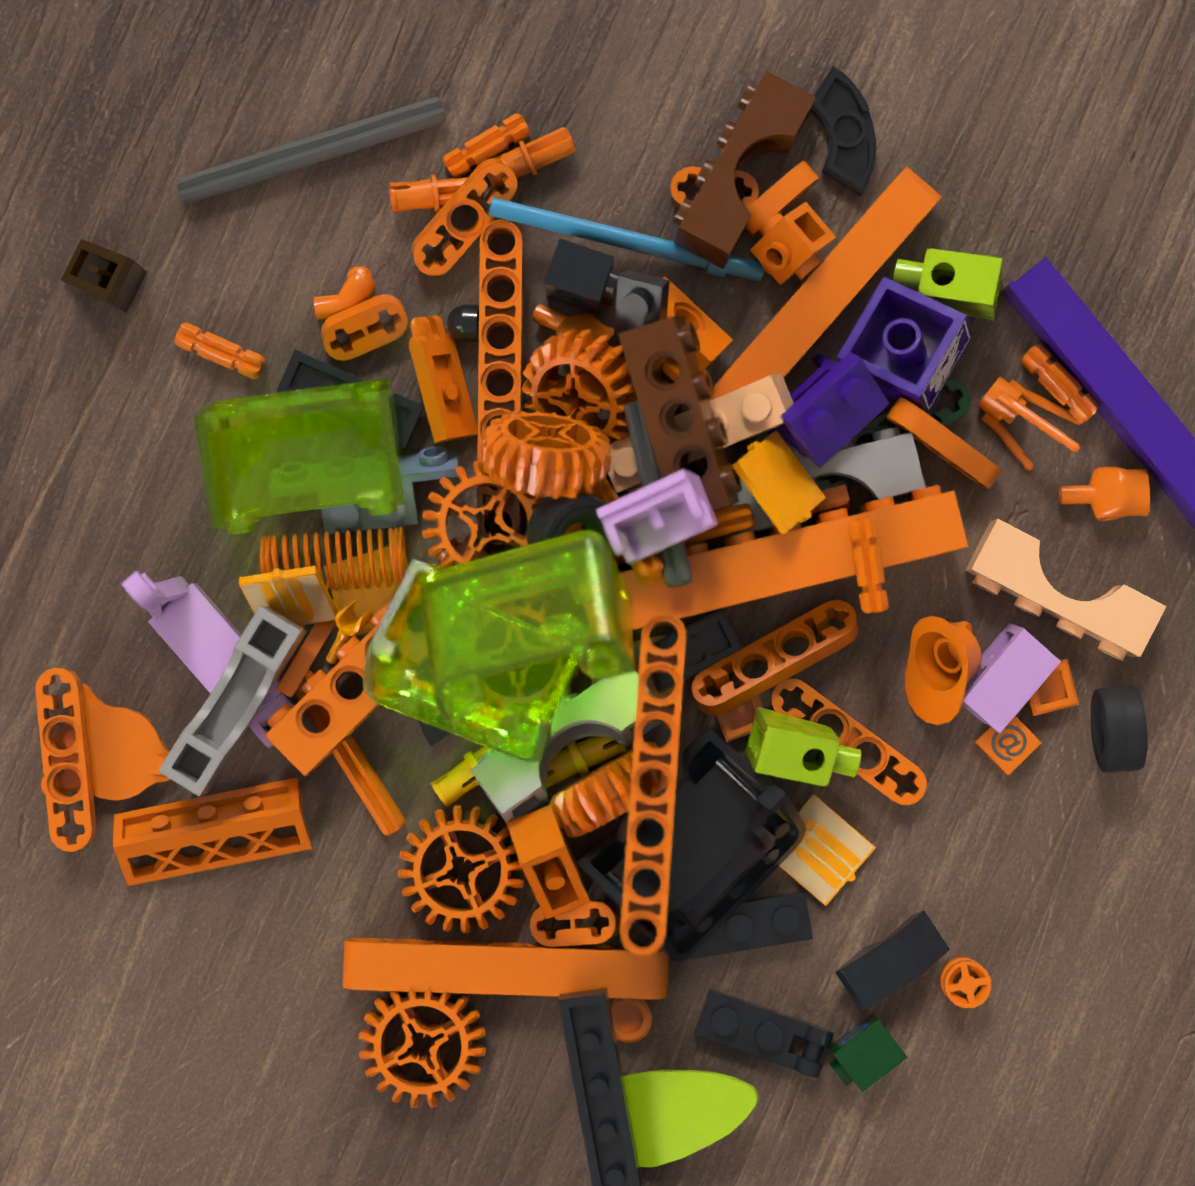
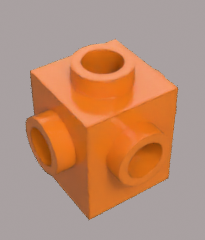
M804 202L784 217L778 212L762 225L758 231L763 237L750 251L760 261L762 268L779 285H782L794 275L803 280L822 263L817 255L836 236L808 203Z

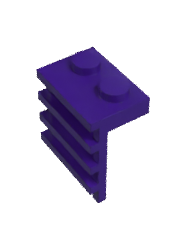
M851 352L837 364L818 353L812 360L819 369L791 394L794 404L780 416L784 424L767 431L771 434L777 430L789 447L793 446L804 458L806 456L811 458L813 463L819 468L889 405L888 400L862 359Z

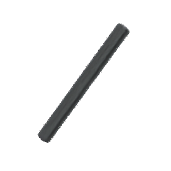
M433 97L180 177L177 180V188L181 199L185 203L190 204L442 124L446 121V113L440 98Z

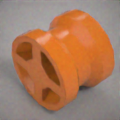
M956 957L948 961L941 970L939 976L940 987L943 994L956 1006L975 1008L983 1004L989 997L991 978L987 970L975 960L968 957Z

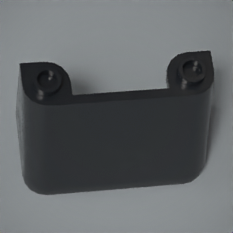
M710 728L701 738L692 741L685 749L682 768L687 779L675 790L666 932L660 949L676 962L690 957L797 848L806 831L803 819L787 794L764 774L755 772L749 761ZM647 819L635 832L637 841L647 848L658 846L663 841L665 835L662 824L654 819ZM615 837L597 839L587 847L584 856L576 864L622 910L627 840L622 844ZM643 868L633 876L632 886L639 896L652 897L660 890L661 878L653 869ZM640 918L633 921L653 942L656 940L658 934L657 927L651 920Z

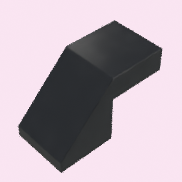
M923 910L912 915L886 939L862 948L835 973L862 1012L924 974L950 949Z

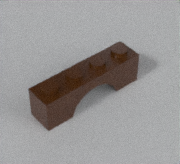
M768 71L765 72L758 86L750 82L738 105V108L744 111L737 124L728 121L716 144L717 147L722 149L715 163L708 159L706 160L694 185L700 187L697 196L693 202L685 198L672 224L679 227L674 241L675 244L722 269L725 268L743 236L751 217V213L743 205L737 194L734 180L735 171L741 164L755 155L766 152L789 153L816 100L815 96Z

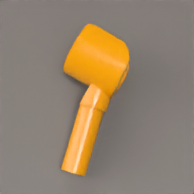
M357 600L351 601L335 617L339 631L326 656V661L331 664H336L338 659L334 655L350 640L351 636L356 635L367 626L373 617L371 610H368L360 619L355 616L353 607Z

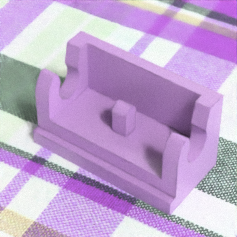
M685 469L596 510L599 519L602 520L615 554L617 556L623 554L626 562L631 565L718 525L700 477Z
M1008 623L982 654L979 671L967 682L962 705L982 723L988 724L996 732L1001 733L1061 661L1027 630Z

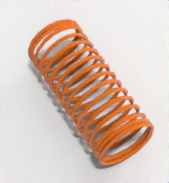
M401 526L388 529L392 565L389 572V581L383 550V530L381 528L377 530L381 564L378 580L373 557L372 530H367L370 563L368 582L362 555V533L359 529L356 531L360 568L357 583L352 561L351 532L349 530L346 531V551L349 567L346 583L342 567L341 535L339 531H336L335 548L338 566L336 585L331 566L330 534L326 531L324 533V544L328 571L325 584L327 590L330 584L335 591L339 589L341 584L345 590H348L351 582L357 590L362 582L364 587L369 589L372 579L377 588L381 587L383 580L385 585L390 588L393 578L398 587L405 586L408 581V571L406 566L404 567L402 547L407 558L404 529ZM305 532L303 535L305 567H310L309 535ZM315 532V563L317 570L323 580L321 571L320 536L317 532ZM294 533L292 547L294 567L297 569L300 568V547L298 535ZM284 534L282 536L284 570H290L288 536ZM263 535L261 537V574L271 573L274 569H279V548L275 535L272 537L270 535L267 537Z

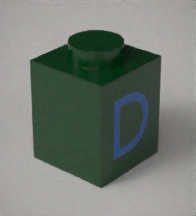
M874 1013L829 1046L836 1059L829 1063L846 1087L854 1081L862 1092L908 1058Z

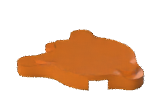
M82 683L93 795L113 801L125 800L142 793L157 782L170 781V778L158 772L170 750L166 747L164 741L160 739L157 730L151 724L152 721L138 711L127 707H114L104 703L95 695L90 686ZM74 707L69 708L70 715H74ZM67 722L53 734L52 740L56 747L66 750L73 746L76 741L75 729ZM65 769L56 778V786L59 792L65 795L73 791H79L81 780L75 771ZM43 776L41 780V788L43 793L45 794V784Z

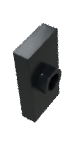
M719 609L685 627L686 644L683 681L742 649L723 609ZM674 632L652 643V645L661 650L670 649L677 643L678 634ZM655 673L651 676L658 693L675 686L672 678L665 673Z

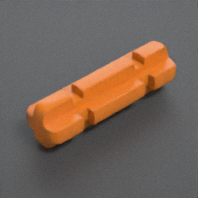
M515 113L503 120L501 127L498 128L495 125L464 143V149L459 150L457 147L444 155L443 162L453 178H460L471 172V166L476 165L477 167L483 161L492 159L508 150V144L513 142L516 145L519 141L528 138L530 130L524 118L519 113Z
M187 322L182 323L176 333L174 343L178 347L191 353L196 350L197 355L230 370L237 368L240 374L251 379H257L264 368L265 358L262 355L249 349L246 352L242 351L243 347L208 331L203 334L201 328Z
M1041 344L1032 346L1021 359L1022 365L1032 375L1035 372L1039 375L1037 380L1062 406L1067 404L1071 408L1068 412L1079 423L1087 422L1099 410V403L1089 393L1084 394L1081 391L1083 388L1081 384L1058 361L1053 363L1050 360L1052 355Z
M870 517L855 519L850 522L849 528L851 541L856 543V548L852 549L858 587L862 586L863 591L862 594H859L861 610L867 614L883 612L888 609L889 605L887 591L882 590V583H885L880 544L875 543V538L878 537L877 523L874 518Z

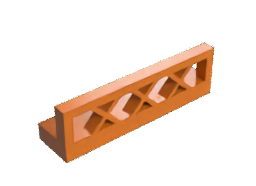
M298 777L114 814L113 850L128 886L312 849V839L303 814L302 789ZM295 825L298 834L285 838L271 835L274 829ZM236 836L250 840L246 846L236 848L224 844L228 838ZM192 845L204 849L201 855L192 857L178 853L182 847ZM149 855L158 860L155 864L135 868L131 858Z

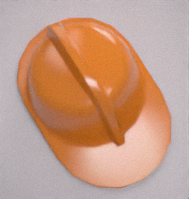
M928 616L920 619L913 627L905 672V691L910 706L916 715L926 723L941 725L951 722L960 712L965 698L967 682L980 669L982 652L977 638L972 633L971 623L966 621L952 623L940 617Z

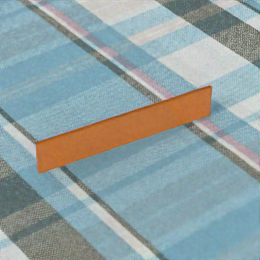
M335 620L315 623L276 688L277 691L292 698L336 624Z

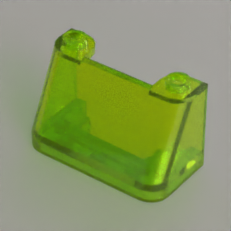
M391 379L367 380L222 399L204 404L193 415L212 529L226 528L227 534H241L255 530L254 522L262 520L264 516L358 504L359 508H368L369 515L379 516L394 513L397 511V505L405 503L395 398Z
M578 531L438 570L424 580L421 602L435 703L444 722L469 716L481 708L484 701L482 678L574 654L582 672L593 678H612L634 672L631 600L609 544L604 537L596 532Z
M412 559L366 650L363 682L365 693L384 707L517 760L533 763L540 761L589 643L592 629L583 626L579 621L568 616L548 619L542 630L455 597V583L450 578L448 571L443 572L437 564H425Z

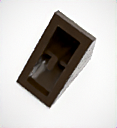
M81 239L61 281L127 313L147 271L127 256Z

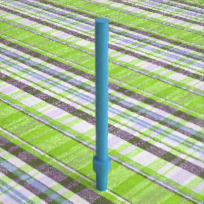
M492 197L488 216L704 268L705 274L722 278L725 274L758 282L762 280L764 269L759 262L731 256L725 268L722 269L675 244L674 241Z

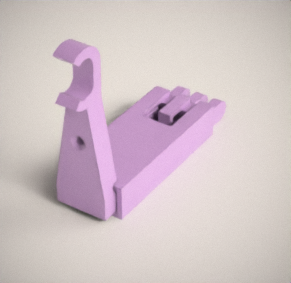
M136 571L122 583V586L141 607L150 613L152 618L148 621L149 624L211 694L229 663L241 633L198 584L191 583L189 585L181 576L154 583L145 573L140 575ZM280 678L276 681L249 725V728L268 748L272 747L273 744L264 736L268 732L265 728L268 725L266 722L285 703H288L292 708L295 706L288 696L276 690L281 682Z

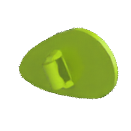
M654 1070L633 1073L623 1077L639 1167H657L682 1159L710 1146L730 1134L744 1122L759 1101V1095L754 1086L736 1077L717 1072Z

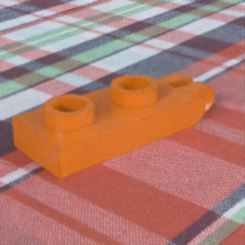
M437 315L413 318L410 324L413 337L409 340V349L434 443L467 439L478 435V427L454 337L450 333H446L443 321Z

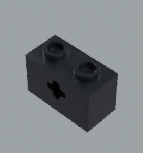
M559 238L544 283L546 298L599 315L603 304L612 306L617 292L618 275H620V272L614 270V256Z

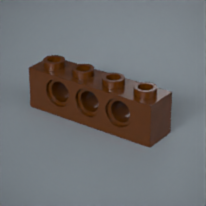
M672 316L619 333L618 335L661 478L663 479L683 469L691 472L688 466V458L696 450L701 452L708 462L707 472L703 477H700L712 511L738 503L737 493L742 491L741 479L733 469V464L728 465L723 446L728 444L727 432L720 417L714 418L709 399L714 397L713 385L706 370L700 371L695 352L700 350V342L694 325L692 323L686 324L684 316ZM668 356L675 359L680 368L679 377L673 384L666 382L660 372L661 364ZM681 403L690 407L694 415L693 424L687 431L678 427L674 419L675 410Z

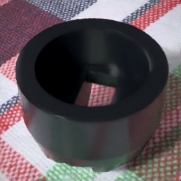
M479 304L460 305L450 312L447 319V327L453 337L463 342H479Z

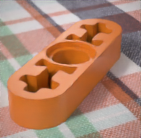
M492 158L480 163L415 238L412 245V255L417 268L421 272L430 276H439L449 271L479 237L485 226L493 221L495 217L488 216L489 208L484 210L480 201L474 196L469 195L470 191L475 189L480 197L487 189L488 184L484 177L489 172L494 176L499 175L501 171L505 173L502 179L506 187L502 191L497 188L491 189L484 197L486 203L490 204L492 197L507 201L513 198L517 190V178L507 162ZM461 205H469L478 213L476 223L469 229H458L451 223L453 211ZM444 225L448 233L460 241L457 245H454L449 238L443 244L441 250L444 258L441 261L436 258L430 259L429 262L424 261L426 253L423 247L426 244L435 247L440 243L444 235L438 228Z
M899 397L886 416L887 419L904 432H912L915 440L986 490L990 489L1002 471L996 464L925 411L902 397Z

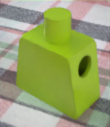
M931 248L926 250L924 263L898 259L893 281L916 290L918 293L967 316L994 321L1003 279V259ZM942 276H948L953 279L951 283L944 286L935 283Z
M757 707L745 750L755 772L819 786H828L832 772L850 777L856 776L861 761V750L840 745V740L831 727ZM815 749L811 754L804 755L808 750Z

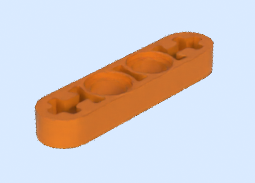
M842 600L825 602L704 669L696 675L692 682L691 691L697 707L702 713L709 716L725 714L846 647L855 640L859 632L858 619L854 608L848 602ZM836 617L838 621H844L845 627L837 630L835 626L829 625V620ZM813 627H816L818 635L821 634L822 642L817 643L812 630ZM794 637H801L809 642L807 650L797 656L786 654L783 651V647L789 639ZM749 661H764L768 665V669L761 677L752 679L742 674L744 666ZM733 672L740 686L735 689L733 681L730 682L728 676ZM714 685L715 688L721 690L722 696L714 699L712 695H708L706 688Z
M52 668L40 675L36 682L35 690L49 834L57 848L67 852H74L90 845L96 836L97 829L83 685L80 677L74 671L68 668ZM60 675L61 682L70 683L71 687L70 692L63 694V709L74 707V715L63 714L50 718L49 709H59L57 695H49L48 685L55 684L56 676ZM61 722L69 723L76 732L75 743L66 750L56 747L51 738L53 728ZM65 769L75 771L80 777L81 787L74 796H65L57 789L56 778ZM83 801L84 809L78 808L73 810L75 823L77 825H84L85 832L77 836L76 843H72L70 835L62 834V826L70 823L69 810L59 812L58 804L69 805Z
M788 678L773 687L770 693V704L773 711L801 719L804 718L806 715L796 708L792 707L787 712L781 708L784 700L779 696L780 692L783 689L792 691L795 687H798L802 691L799 699L808 707L812 708L815 699L822 704L820 708L811 714L808 721L817 723L818 719L825 714H834L841 720L842 732L838 737L840 745L856 748L863 742L874 743L880 752L878 763L870 769L859 767L857 775L887 798L900 805H911L917 803L924 796L927 789V780L925 774L918 766L808 684L799 679ZM890 756L897 760L895 764L890 766L891 769L904 776L909 771L914 774L911 782L916 786V789L912 794L904 791L898 796L895 793L898 785L886 775L883 776L881 783L874 779L875 776L886 768Z

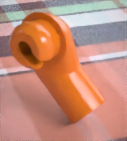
M363 266L353 267L347 273L348 279L338 294L314 297L316 319H327L333 314L370 299L375 289V281L372 278L371 271Z

